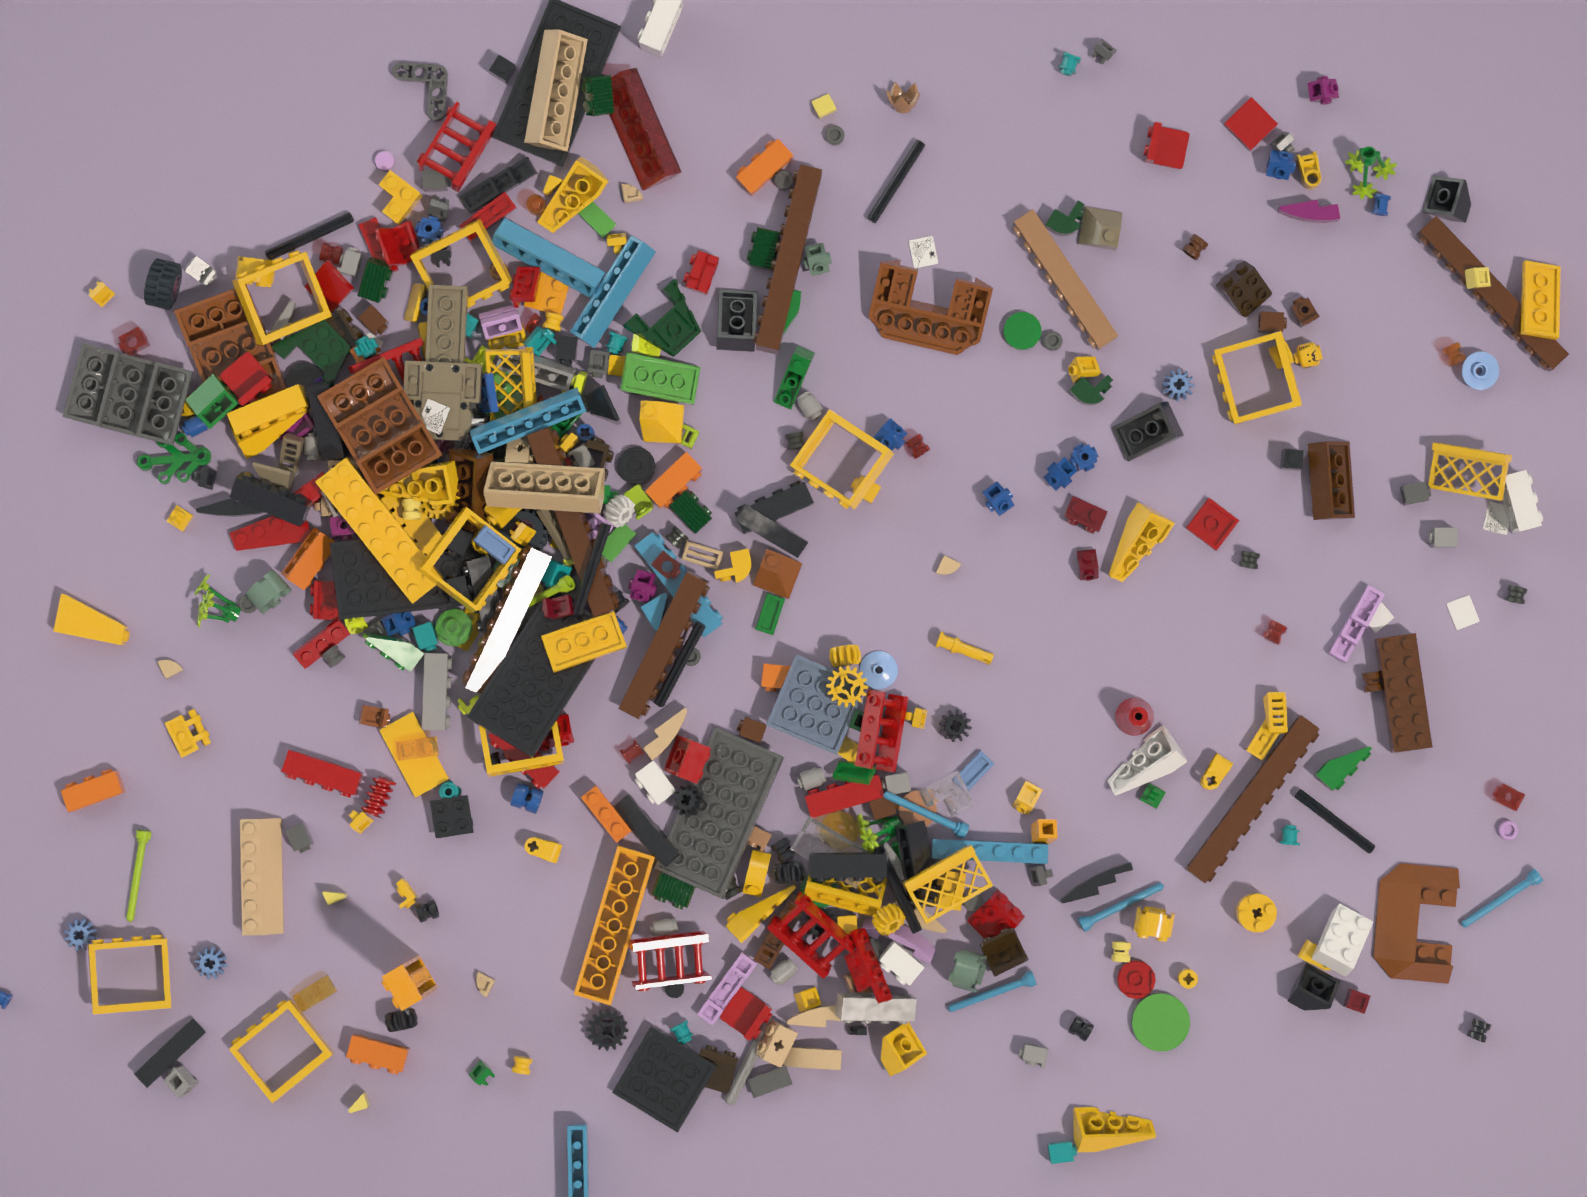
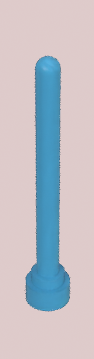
M888 791L883 794L885 799L952 829L955 835L962 839L968 832L969 824L962 821L955 823Z
M1534 868L1528 872L1529 875L1526 876L1525 880L1461 922L1462 927H1468L1528 886L1542 883L1543 879L1538 871Z
M1162 883L1153 885L1091 917L1084 915L1078 918V922L1082 930L1086 932L1094 926V923L1163 890L1164 885Z
M1026 972L1021 979L950 1004L948 1011L954 1012L1024 985L1025 987L1036 986L1037 983L1033 972Z

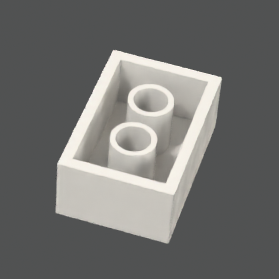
M653 0L652 12L648 11L645 18V29L641 28L637 37L641 50L662 58L683 9V0Z
M1527 470L1512 473L1506 477L1503 503L1512 534L1542 526L1541 522H1543L1542 513L1540 510H1537L1536 503H1538L1537 495L1535 492H1532L1531 488L1533 480L1531 474L1527 473Z
M1339 903L1331 912L1311 959L1346 977L1356 965L1373 921Z
M894 940L891 941L879 957L881 961L880 966L888 973L892 970L895 973V979L903 985L906 983L911 985L925 968L919 960Z

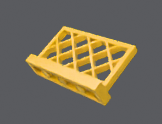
M525 347V349H486L487 373L494 374L497 371L504 378L499 385L494 381L495 391L498 389L506 396L500 403L497 401L498 408L509 415L517 408L521 410L536 404L533 347ZM491 355H498L503 361L496 366L491 361ZM511 355H520V363L517 366L508 360ZM504 362L513 369L508 375L499 369ZM515 371L521 376V381L518 385L509 378ZM506 380L515 387L509 394L500 387ZM516 389L523 395V399L519 403L511 397ZM507 399L516 405L510 412L502 405ZM490 412V421L496 420L495 412Z
M1433 443L1432 450H1434L1428 484L1431 489L1503 501L1508 465L1511 463L1512 455L1445 443ZM1439 455L1445 456L1449 462L1442 468L1438 464ZM1458 459H1463L1467 464L1461 471L1454 464ZM1477 462H1481L1485 467V470L1479 474L1472 467ZM1451 465L1457 474L1448 479L1444 470ZM1495 465L1503 466L1502 473L1498 477H1495L1491 471V468ZM1470 469L1475 477L1467 482L1462 473ZM1488 471L1493 480L1485 486L1480 476ZM1441 473L1446 482L1441 486L1434 485L1435 477ZM1459 476L1464 485L1459 489H1455L1451 481ZM1477 479L1482 489L1473 492L1469 485ZM1496 483L1499 487L1498 496L1491 495L1487 488Z
M972 845L965 846L902 883L925 924L993 886ZM971 858L976 863L974 872L964 869L966 861ZM953 868L960 870L957 881L947 879L949 871ZM963 871L973 874L970 885L960 882ZM976 875L984 877L987 884L981 888L973 886ZM936 878L943 880L941 891L930 888L932 880ZM946 881L956 883L954 895L943 892ZM959 884L970 887L967 896H956ZM918 888L926 889L924 901L916 899L913 891ZM929 891L940 893L937 904L927 902ZM943 894L953 897L951 905L948 907L940 905ZM926 904L936 906L934 915L929 918L924 913Z
M809 872L804 895L809 896L812 901L873 917L877 910L881 908L887 878H884V881L877 886L872 882L871 879L873 878H865V881H853V878H849L852 883L847 886L843 881H834V878L818 884L811 882L814 878H810ZM837 882L841 888H833L831 884ZM867 882L871 888L864 891L860 884ZM856 887L860 893H852L849 889ZM875 892L879 898H870L868 894Z

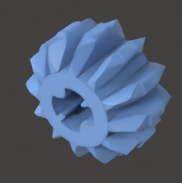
M1178 368L1177 375L1171 370V377L1168 375L1164 376V379L1168 382H1163L1162 386L1168 388L1163 393L1166 394L1170 391L1169 399L1176 395L1175 400L1179 401L1181 395L1182 399L1186 400V393L1192 395L1193 392L1188 388H1194L1195 384L1189 383V381L1193 380V376L1186 378L1188 371L1181 375V369ZM1177 380L1181 381L1180 384H1183L1179 390L1174 387Z
M75 919L74 924L68 923V927L71 930H64V933L69 934L64 940H71L68 947L75 945V951H79L80 947L85 951L87 950V945L92 944L91 940H97V937L92 935V933L97 932V929L91 930L90 928L93 926V923L90 922L86 925V919H82L81 923L79 919ZM83 931L84 934L82 936H84V938L79 939L77 937V935H79L77 934V932Z
M207 947L204 948V953H197L201 959L194 960L195 963H200V966L195 967V970L202 969L199 975L202 977L207 973L206 979L208 980L211 979L212 975L217 979L218 973H225L221 967L228 966V964L222 963L223 960L227 959V956L220 957L223 952L222 950L215 953L216 947H212L210 951ZM208 958H210L211 961H215V964L213 965L214 968H212V966L207 965V962H209Z

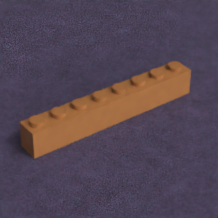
M1032 209L1013 222L1014 227L1012 228L1018 238L1022 237L1025 242L1023 246L1028 253L1032 252L1036 258L1034 262L1039 269L1043 268L1046 273L1045 279L1057 289L1055 291L1057 297L1061 301L1064 300L1068 305L1066 310L1071 317H1076L1078 320L1076 324L1082 333L1086 332L1088 335L1087 341L1093 349L1096 347L1097 350H1100L1115 340L1118 334L1035 211Z

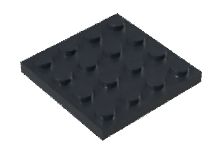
M651 1026L612 1093L678 1133L718 1065Z

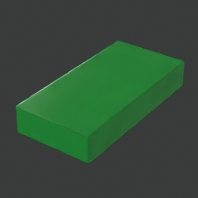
M766 594L755 630L774 635L785 601L784 598Z
M839 761L833 773V778L835 780L869 785L876 770L875 766H873V769L855 766V763Z

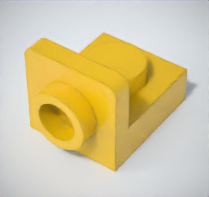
M1095 356L1075 357L1068 367V373L1073 383H1077L1081 377H1098L1101 373Z
M1025 781L1012 806L1018 812L1029 815L1043 790Z
M402 878L396 883L398 886L396 890L402 897L405 896L407 899L398 906L400 909L404 906L408 909L416 903L414 899L418 895L406 879Z

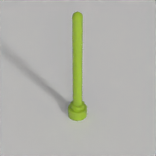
M569 575L560 578L557 585L533 596L529 607L560 591L569 592L575 588L573 579Z
M136 830L135 838H137L138 848L126 916L128 922L134 920L146 843L151 840V831Z

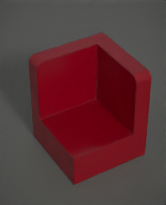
M1349 988L1343 1007L1365 1014L1371 996Z

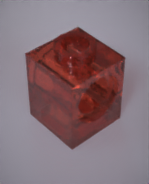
M139 326L118 337L120 340L118 345L121 351L130 356L150 346L144 331ZM136 337L137 344L134 347H130L128 344L129 340Z
M664 550L651 564L667 580L671 578L675 580L681 573L679 569L681 565ZM669 561L673 564V569L670 572L663 571L662 565L664 562Z

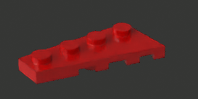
M271 516L229 534L236 551L304 542L311 532V528L307 519L299 527Z

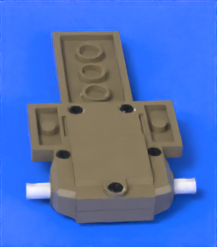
M429 285L425 362L405 361L404 391L410 400H414V408L425 426L426 423L422 412L427 399L450 408L441 433L437 434L428 430L434 440L461 441L462 437L470 435V430L474 426L485 424L480 423L485 422L484 418H474L470 403H481L482 364L465 363L467 286Z

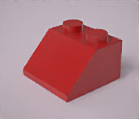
M677 735L663 770L697 784L703 775L705 762L709 760L711 748Z

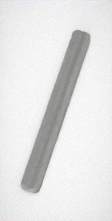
M770 1018L767 1023L763 1022L760 1029L762 1031L754 1039L724 1099L726 1103L730 1105L735 1104L758 1058L755 1055L757 1046L762 1041L766 1027L774 1020L773 1018Z

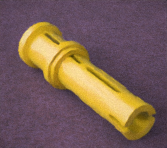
M942 631L940 632L935 645L936 648L942 647L949 650L952 654L957 652L988 665L991 664L994 656L993 653L961 642V639L958 637L953 638L945 635Z

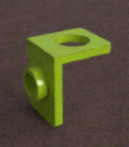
M636 484L624 493L635 504V518L637 520L653 510L654 503L639 484Z

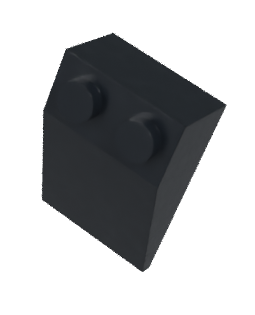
M719 289L716 350L755 351L753 339L756 332L757 291Z
M1168 401L1158 403L1112 427L1128 462L1184 436Z

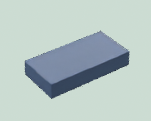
M486 525L482 527L473 542L501 564H505L515 551L512 545Z
M980 750L954 779L969 791L994 763Z

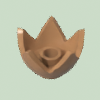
M896 82L892 86L891 93L886 91L889 103L899 113L910 112L920 97L916 83L906 93Z

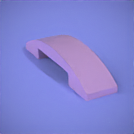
M866 917L861 928H865L869 936L878 939L880 933L876 931L871 922L873 917ZM902 925L895 933H891L889 936L883 935L913 949L912 956L930 964L935 948L919 933L913 934L909 927Z
M742 952L697 1015L713 1026L734 994L739 990L758 963Z

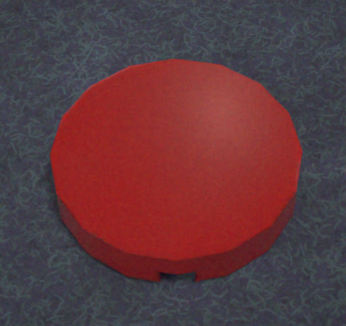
M1139 960L1125 963L1117 975L1119 989L1127 997L1133 999L1147 996L1154 989L1156 982L1155 973L1152 968Z

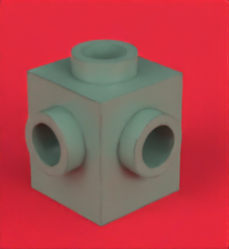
M819 243L805 246L806 258H803L805 269L810 270L811 276L830 272L828 264H831L832 261L830 253L825 251L824 244Z

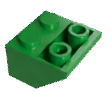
M214 373L186 399L195 414L209 429L214 427L239 403L238 398Z

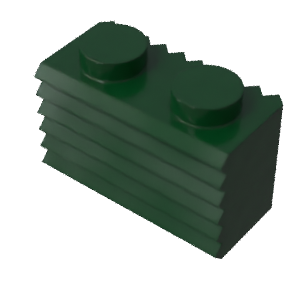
M598 74L583 77L582 91L585 95L583 109L586 115L595 117L614 113L611 75Z
M757 227L756 232L753 231L751 242L754 243L753 249L749 250L747 255L750 267L771 271L772 261L776 258L775 250L777 242L780 240V232Z
M370 257L366 262L357 296L379 303L383 298L385 299L389 288L386 287L387 281H391L394 272L391 270L392 265L389 266L385 261Z
M685 490L669 507L697 534L712 520L710 516L712 512L706 505L701 507L698 504L699 498L692 491L688 493Z
M660 872L652 894L655 895L654 899L663 903L668 900L673 902V907L683 910L684 907L688 908L696 887Z

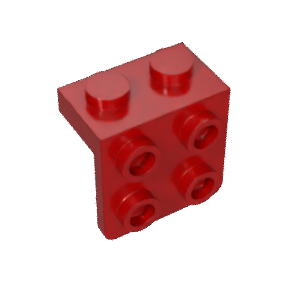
M1154 122L1148 128L1147 137L1150 140L1149 145H1145L1143 156H1146L1145 163L1182 169L1190 134L1186 131L1162 127V123Z
M411 221L393 228H379L375 230L376 240L383 252L382 257L389 266L407 265L413 262L410 257L411 254L421 249Z
M245 352L220 374L221 379L239 398L238 402L242 406L246 403L248 405L253 403L257 399L255 395L260 391L265 393L272 387L270 382L274 380L250 352Z
M997 889L968 918V923L986 939L999 935L1004 929H1015L1025 916L1018 907H1015L1008 900L1004 893Z
M740 987L721 1013L720 1019L750 1041L752 1038L756 1039L762 1031L759 1028L763 1022L767 1023L773 1015L770 1012L772 1007L743 987Z

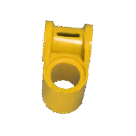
M1316 151L1303 156L1300 154L1296 155L1303 186L1308 190L1315 189L1321 182L1319 160ZM1314 176L1316 183H1309L1307 177Z
M1216 753L1200 779L1201 786L1206 790L1216 789L1230 771L1233 763L1219 753ZM1213 777L1212 781L1214 782V785L1211 784L1208 786V781L1206 780V778Z
M530 837L525 843V851L543 860L557 863L563 845L550 840ZM536 841V845L539 846V848H535L534 851H531V847L528 846V843Z
M1306 939L1297 957L1320 969L1331 970L1311 959L1317 945Z

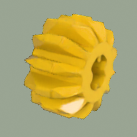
M853 644L833 647L829 650V660L833 667L856 665L861 662V651L858 645Z
M889 903L887 906H882L880 910H877L871 922L878 933L889 936L891 933L899 930L900 926L904 925L906 917L899 906Z

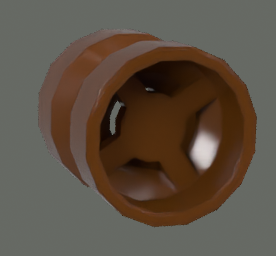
M1193 234L1189 244H1185L1182 251L1197 261L1201 256V251L1208 247V243L1198 235Z
M1380 671L1361 674L1362 680L1365 683L1363 687L1364 693L1383 690V685L1380 683Z

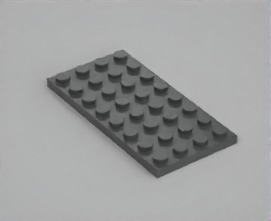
M715 727L707 744V747H710L711 750L709 760L705 762L703 768V775L697 784L693 782L690 784L692 788L694 786L699 787L698 792L704 793L700 798L705 800V803H700L703 810L697 809L698 815L691 814L690 817H686L685 814H677L668 839L680 855L667 867H664L658 860L654 869L724 899L784 757Z

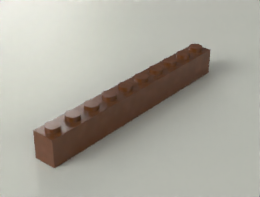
M800 164L799 170L794 172L793 181L796 183L794 188H790L788 199H791L790 206L786 205L784 217H787L786 224L782 223L779 235L783 236L781 242H777L775 253H778L777 260L773 259L771 271H774L773 277L768 278L766 289H769L768 296L764 295L762 307H765L764 313L759 315L757 325H760L759 332H755L753 343L756 344V350L776 355L779 353L821 182L822 169Z
M1437 216L1417 233L1419 236L1418 240L1424 246L1428 245L1430 247L1432 255L1437 260L1441 259L1446 264L1445 268L1451 274L1454 273L1459 278L1458 282L1463 287H1467L1465 270L1485 267ZM1489 271L1491 286L1470 289L1472 291L1471 295L1475 300L1481 301L1485 305L1484 308L1490 315L1494 314L1499 319L1497 321L1499 325L1504 329L1507 328L1512 333L1511 337L1517 343L1521 342L1525 346V352L1531 357L1534 356L1538 360V365L1544 371H1552L1569 353L1556 340L1521 334V303Z
M551 426L527 435L537 464L567 466L565 462L566 454L564 449L559 446V435L556 429H553ZM555 511L580 581H582L596 539L593 538L591 532L593 531L592 524L586 519V512ZM601 556L587 599L594 617L619 607V597L616 592H613L611 587L613 585L612 578L606 573V562L603 556Z
M1302 715L1296 718L1288 732L1278 742L1185 870L1203 883L1213 880L1217 874L1214 872L1218 866L1222 867L1228 859L1226 857L1228 852L1236 849L1239 841H1237L1241 835L1245 836L1251 828L1249 826L1253 819L1256 821L1262 813L1260 810L1264 804L1268 805L1274 797L1272 795L1276 788L1279 790L1285 782L1283 778L1287 773L1291 774L1296 768L1295 762L1298 758L1302 759L1307 753L1308 749L1306 747L1308 744L1316 741L1320 735L1317 733L1320 728Z

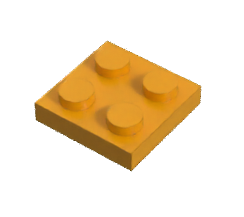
M541 272L535 302H525L524 307L562 315L569 286Z

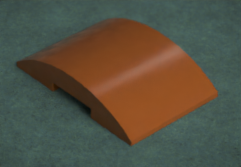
M245 284V285H246V288H247V290H248V293H249V295H250V298H251V300H252V303H253V305H254V308H255V310H256V313H257V315H258V318H259V320H260V323H261V325H262V328H263V330H264V333L266 334L267 331H266V328H265V326H264V323H263V321H262V319H261V316H260V314H259V311H258V309H257V307H256V304H255V302H254V300H253V297H252V295H251V293H250V291H249V289H248L247 284ZM235 288L174 310L186 344L191 351L200 374L202 384L214 373L234 394L221 379L220 374L245 352H250L274 379L270 382L272 387L265 393L260 391L255 395L257 399L254 402L287 389L277 357L271 348V342L257 345ZM238 403L230 412L237 410L241 407H244L248 404L246 403L242 406L240 403Z
M384 357L317 396L375 495L442 456L438 446Z

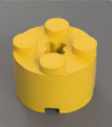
M238 256L235 279L242 272L247 271L248 274L254 272V267L265 264V267L271 265V260ZM275 271L245 284L253 285V282H256L255 286L271 287L274 284Z
M1247 894L1236 905V917L1239 924L1251 932H1264L1276 920L1277 908L1273 901L1263 894ZM1259 908L1258 912L1260 913V915L1253 917L1254 913L1252 912V910H1257Z
M1138 906L1133 931L1140 938L1152 936L1156 937L1158 941L1167 942L1168 938L1172 936L1175 913L1171 912L1169 915L1166 914L1165 909L1148 906L1141 910V907Z

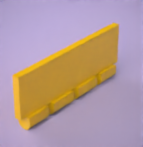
M384 495L385 497L381 500L389 510L394 508L395 511L392 514L401 525H406L404 529L413 540H417L416 544L428 556L442 537L438 529L420 507V520L402 519V512L404 511L402 499L408 498Z

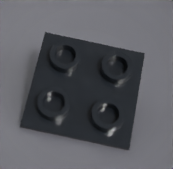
M468 795L430 801L436 838L474 833Z

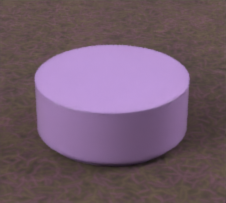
M382 151L377 154L375 164L380 170L389 171L393 168L395 160L391 153Z
M1504 821L1498 827V834L1504 840H1512L1518 834V827L1512 821Z

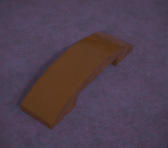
M793 893L778 916L780 919L784 918L797 905L794 903L797 896ZM803 910L787 924L792 930L804 912ZM769 931L753 960L770 970L784 943Z

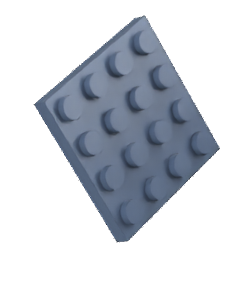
M796 654L766 725L837 755L859 701H855V706L848 703V707H845L844 702L838 706L837 699L835 701L831 700L833 694H827L831 688L826 687V684L831 683L828 676H834L832 673L833 669ZM840 676L836 679L834 687L839 685L841 681ZM844 678L845 682L842 689H846L850 695L852 683L849 684ZM860 686L855 688L854 696L858 694ZM844 693L837 694L840 698L848 699Z

